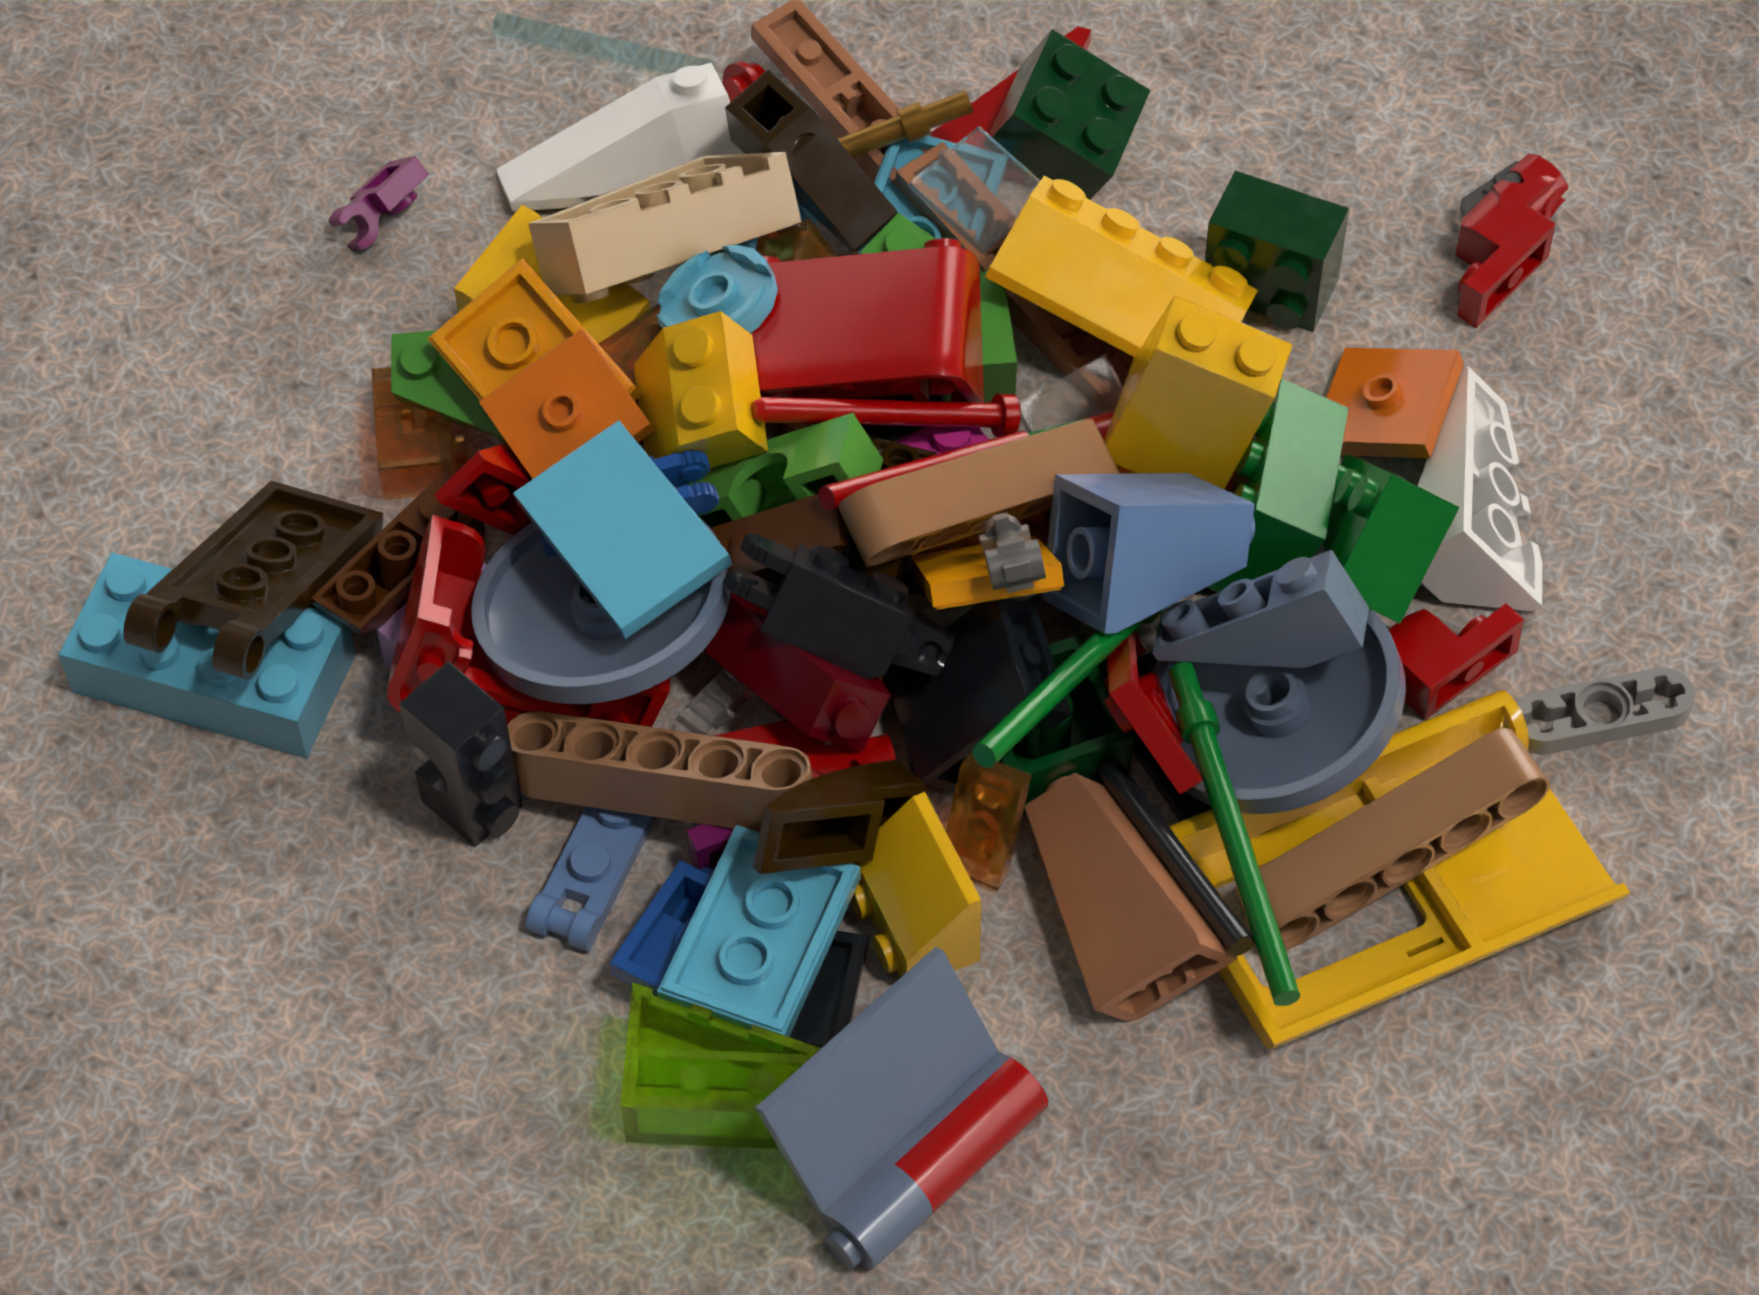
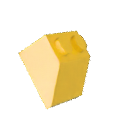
M722 311L664 327L633 364L636 387L642 394L638 398L639 408L655 429L653 433L643 439L644 451L647 455L657 459L674 453H683L685 450H700V452H705L710 468L768 452L765 423H760L752 417L751 403L761 397L752 335Z
M925 792L920 793L908 800L879 828L873 860L853 863L860 866L861 879L850 901L860 920L871 917L879 933L873 936V944L878 959L887 974L898 971L900 977L908 972L934 947L945 952L954 971L980 961L981 898Z

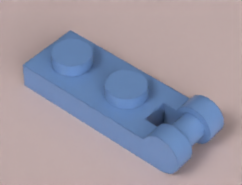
M585 807L542 893L535 897L526 918V930L547 937L549 932L568 938L569 946L590 952L657 817ZM567 898L586 904L578 913L562 908Z

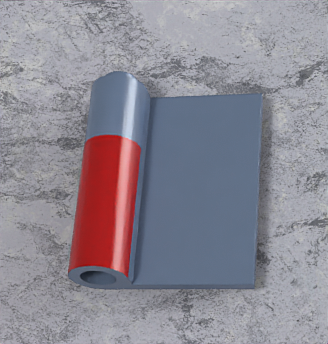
M934 947L756 1106L755 1109L829 1232L824 1238L829 1251L848 1269L852 1270L859 1264L865 1270L871 1271L1048 1107L1049 1100L1038 1080L1028 1069L1015 1059L998 1052L945 952Z

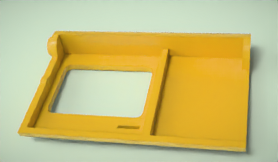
M1498 690L1394 733L1386 748L1364 773L1338 792L1318 802L1301 808L1271 814L1241 813L1259 868L1490 732L1503 728L1509 729L1510 727L1528 751L1529 733L1518 704L1508 692ZM1549 788L1545 797L1527 812L1403 884V887L1425 920L1423 925L1295 979L1300 992V998L1293 1004L1287 1006L1275 1005L1269 987L1259 982L1244 955L1237 956V960L1219 970V973L1261 1042L1268 1049H1274L1623 900L1631 892L1624 882L1616 884ZM1212 808L1169 826L1215 888L1235 881Z

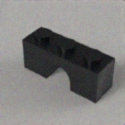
M448 661L403 699L399 705L407 738L430 758L415 771L421 801L476 847L489 835L499 837L507 832L517 820L522 802L504 707Z

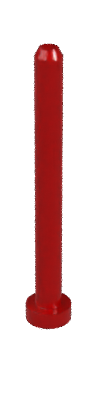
M995 394L991 403L760 397L751 403L752 417L760 423L818 424L853 413L861 425L990 428L995 437H1001L1018 432L1021 420L1020 403L1015 394Z

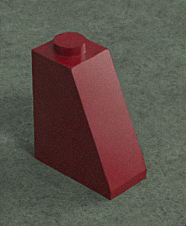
M731 592L727 613L722 625L704 651L808 737L864 750L891 696L879 677L867 680L760 631L766 609L746 601L744 598L738 597V595Z

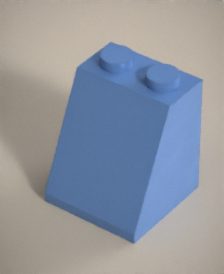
M1189 473L1055 474L1047 548L1062 565L1064 586L1061 587V590L1043 592L1041 599L1104 634L1117 633L1247 567L1249 545L1255 534V521L1253 517L1255 504Z

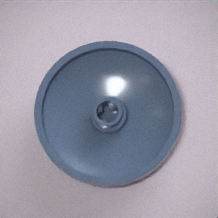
M702 520V522L706 525V527H707V528L711 531V533L716 537V535H715L714 532L711 530V528ZM532 522L512 536L496 552L483 570L473 595L471 608L472 624L482 653L492 671L502 681L517 691L536 699L563 704H591L617 700L637 694L667 680L691 663L707 647L722 625L727 613L731 591L727 590L723 582L729 570L728 568L625 639L560 556L557 554L547 557L540 532Z
M1371 609L1368 612L1362 648L1307 668L1189 662L1194 666L1204 700L1210 701L1214 706L1220 725V732L1216 737L1240 811L1245 814H1271L1301 808L1318 802L1353 782L1375 762L1386 748L1397 728L1404 707L1406 687L1403 663L1389 630L1379 616ZM1158 660L1153 671L1160 679L1175 716L1179 705L1168 672L1172 666L1181 662ZM1182 742L1180 744L1181 747L1183 748L1187 756L1190 758V760L1194 763V765L1199 769L1192 749V745L1186 742ZM1203 780L1185 791L1195 799L1210 805Z

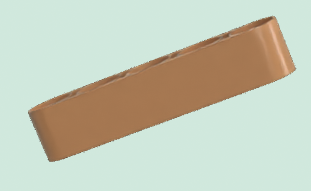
M1085 419L874 483L849 495L837 507L866 567H872L983 532L986 523L993 515L1007 512L1008 515L1021 520L1051 510L1055 474L1120 473L1093 419Z
M531 711L520 714L507 725L519 791L524 796L533 799L732 829L739 825L760 832L765 807L782 793L813 779L811 764L807 755L798 749L787 746L543 711Z
M1503 728L1484 735L1260 867L1259 869L1286 951L1303 944L1537 805L1547 794L1550 782L1514 731ZM1237 889L1235 891V898L1244 911L1240 895Z

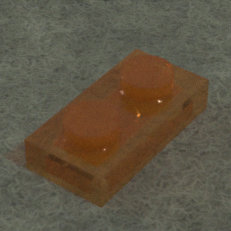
M970 751L960 765L946 833L971 881L999 891L1009 873L1032 775L999 762L990 768L982 767L975 761Z

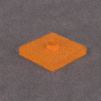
M582 328L479 401L532 479L618 420L637 443L655 431Z
M1345 347L1326 396L1327 399L1349 408L1341 455L1347 453L1351 456L1431 459L1464 366L1459 350Z

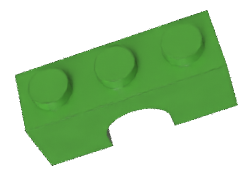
M853 413L767 440L768 452L710 468L707 476H704L702 480H697L695 483L702 481V483L709 482V484H714L719 496V504L716 505V508H713L711 512L705 513V515L699 514L698 517L712 528L819 494V489L822 486L880 470L883 458ZM689 482L688 486L693 485L694 482Z

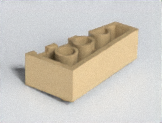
M786 152L702 156L536 220L528 225L542 281L555 295H572L574 303H584L609 295L608 287L633 284L650 279L654 276L653 272L671 266L682 265L692 256L705 251L712 253L723 249L722 246L739 244L801 223L802 221Z

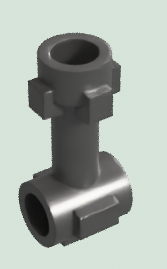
M1007 512L993 515L986 523L983 535H979L993 590L1006 588L1007 592L1011 593L1033 588V581L1046 578L1038 540H1031L1027 524L1021 526L1020 522L1015 517L1008 515Z

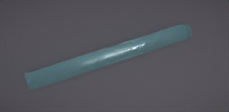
M503 12L496 14L493 23V33L666 74L676 72L686 66H700L707 63H712L714 69H716V62L713 60Z

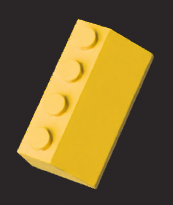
M1046 176L1041 179L1029 196L985 275L987 279L1135 357L1175 295L1241 322L1258 291L1248 285L1247 280L1234 269L1226 266L1214 267L1194 256L1193 251L1183 242L1171 237L1160 238L1139 227V222L1129 213L1117 208L1106 209L1087 199L1085 193L1075 184L1061 179L1052 180Z

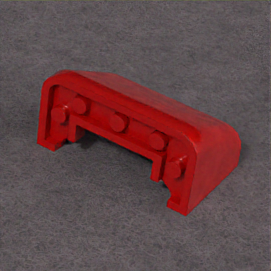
M938 238L926 241L924 248L785 262H781L776 257L762 256L775 274L778 292L773 309L760 327L751 333L761 397L864 399L910 394L915 401H929L930 393L933 395L951 394V402L984 403L980 267L974 253L968 249L961 248L960 241L950 238Z
M432 515L422 539L390 670L387 697L393 708L401 713L399 703L449 661L504 707L507 725L520 714L531 711H543L648 727L653 726L669 694L670 678L631 696L591 704H563L536 699L517 691L502 681L486 662L472 624L471 608L473 595L483 572L481 569L484 564L486 550L483 537L475 529L465 524Z

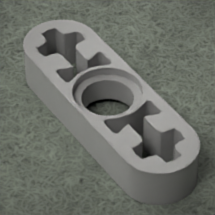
M1659 667L1532 692L1520 698L1517 704L1522 711L1529 733L1528 752L1546 755L1675 729L1684 724L1688 719L1695 699V689L1690 679L1682 672L1668 667ZM1662 689L1666 697H1676L1673 708H1665L1661 700H1652L1654 690ZM1594 701L1607 702L1615 707L1620 718L1610 724L1597 723L1586 715L1584 707ZM1641 704L1638 716H1634L1633 705ZM1571 706V717L1564 718L1566 707ZM1531 714H1540L1544 722H1552L1550 732L1542 733L1538 725H1529ZM1571 718L1575 728L1571 727Z

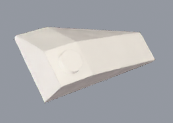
M707 63L700 66H686L676 72L653 78L498 167L496 174L511 211H517L521 205L532 210L570 208L588 201L590 197L604 195L702 156L745 153L730 141L725 107L730 103V100L712 63Z
M1469 366L1462 369L1431 459L1427 458L1418 483V487L1460 507L1420 585L1423 584L1441 602L1494 608H1500L1507 603L1514 610L1533 611L1542 606V559L1538 544L1529 541L1522 545L1516 517L1528 516L1531 514L1528 498L1519 493L1513 477L1508 472L1509 468L1519 463L1507 406Z

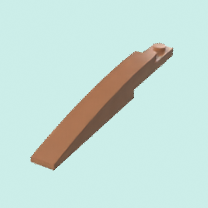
M791 0L751 24V39L820 114L821 120L837 139L898 116L897 109L899 108L801 0ZM944 142L930 150L920 148L924 154L913 159L899 170L893 167L890 175L891 182L923 217L930 219L938 226L942 238L958 240L961 242V248L973 252L979 261L980 270L984 272L992 264L1015 220ZM888 145L854 158L873 182L876 180ZM931 168H939L949 172L956 180L955 188L958 189V195L962 194L973 206V215L975 216L977 210L985 212L987 223L983 238L987 237L990 240L989 247L982 250L975 242L976 234L966 232L957 222V213L949 214L938 201L939 193L929 191L917 177ZM1006 289L1011 322L1104 413L1115 411L1134 357L1040 306L1036 310L1032 302Z

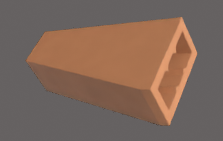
M1073 773L1070 776L1061 777L1050 783L1046 788V792L1024 806L1095 1011L1127 1022L1141 1019L1238 959L1237 956H1233L1105 785Z

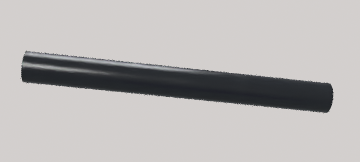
M1116 758L1104 761L1097 770V776L1233 956H1240L1249 951L1254 944L1252 935L1124 766Z

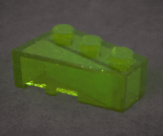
M632 982L620 1103L626 1142L779 1149L755 1107L821 1048L752 1024L751 1029L714 1017L711 1009L692 1003L690 1008L654 996L651 988Z

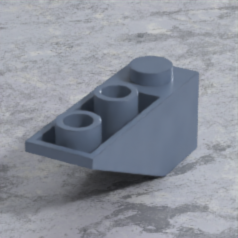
M1329 550L1311 558H1295L1287 562L1279 570L1252 580H1237L1229 584L1223 591L1196 601L1185 600L1173 605L1165 613L1161 614L1152 654L1157 660L1307 668L1362 648L1369 606L1334 552Z

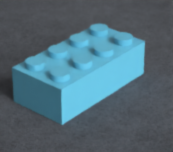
M111 552L58 654L71 691L308 758L356 656L350 628L322 610L308 607L266 648L262 664L256 675L250 680L214 669L213 650L220 630L210 627L187 625L178 621L170 644L161 653L133 646L125 642L123 635L124 622L131 603L139 594H146L173 569Z

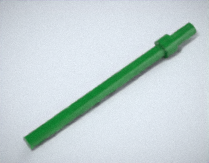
M1167 608L1117 633L1104 634L1097 630L973 747L972 754L975 761L982 767H993L1141 624L1152 623Z
M1189 662L1175 664L1168 672L1179 705L1175 717L1183 741L1192 745L1273 1002L1277 1006L1293 1004L1300 998V992L1216 737L1220 732V725L1214 706L1210 701L1204 700L1193 664Z

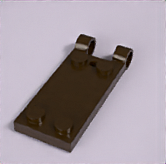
M271 480L146 594H139L133 600L124 622V640L127 644L161 653L170 644L178 621L187 625H203L220 630L213 650L214 669L250 680L258 672L264 659L266 648L311 605V597L382 530L384 513Z

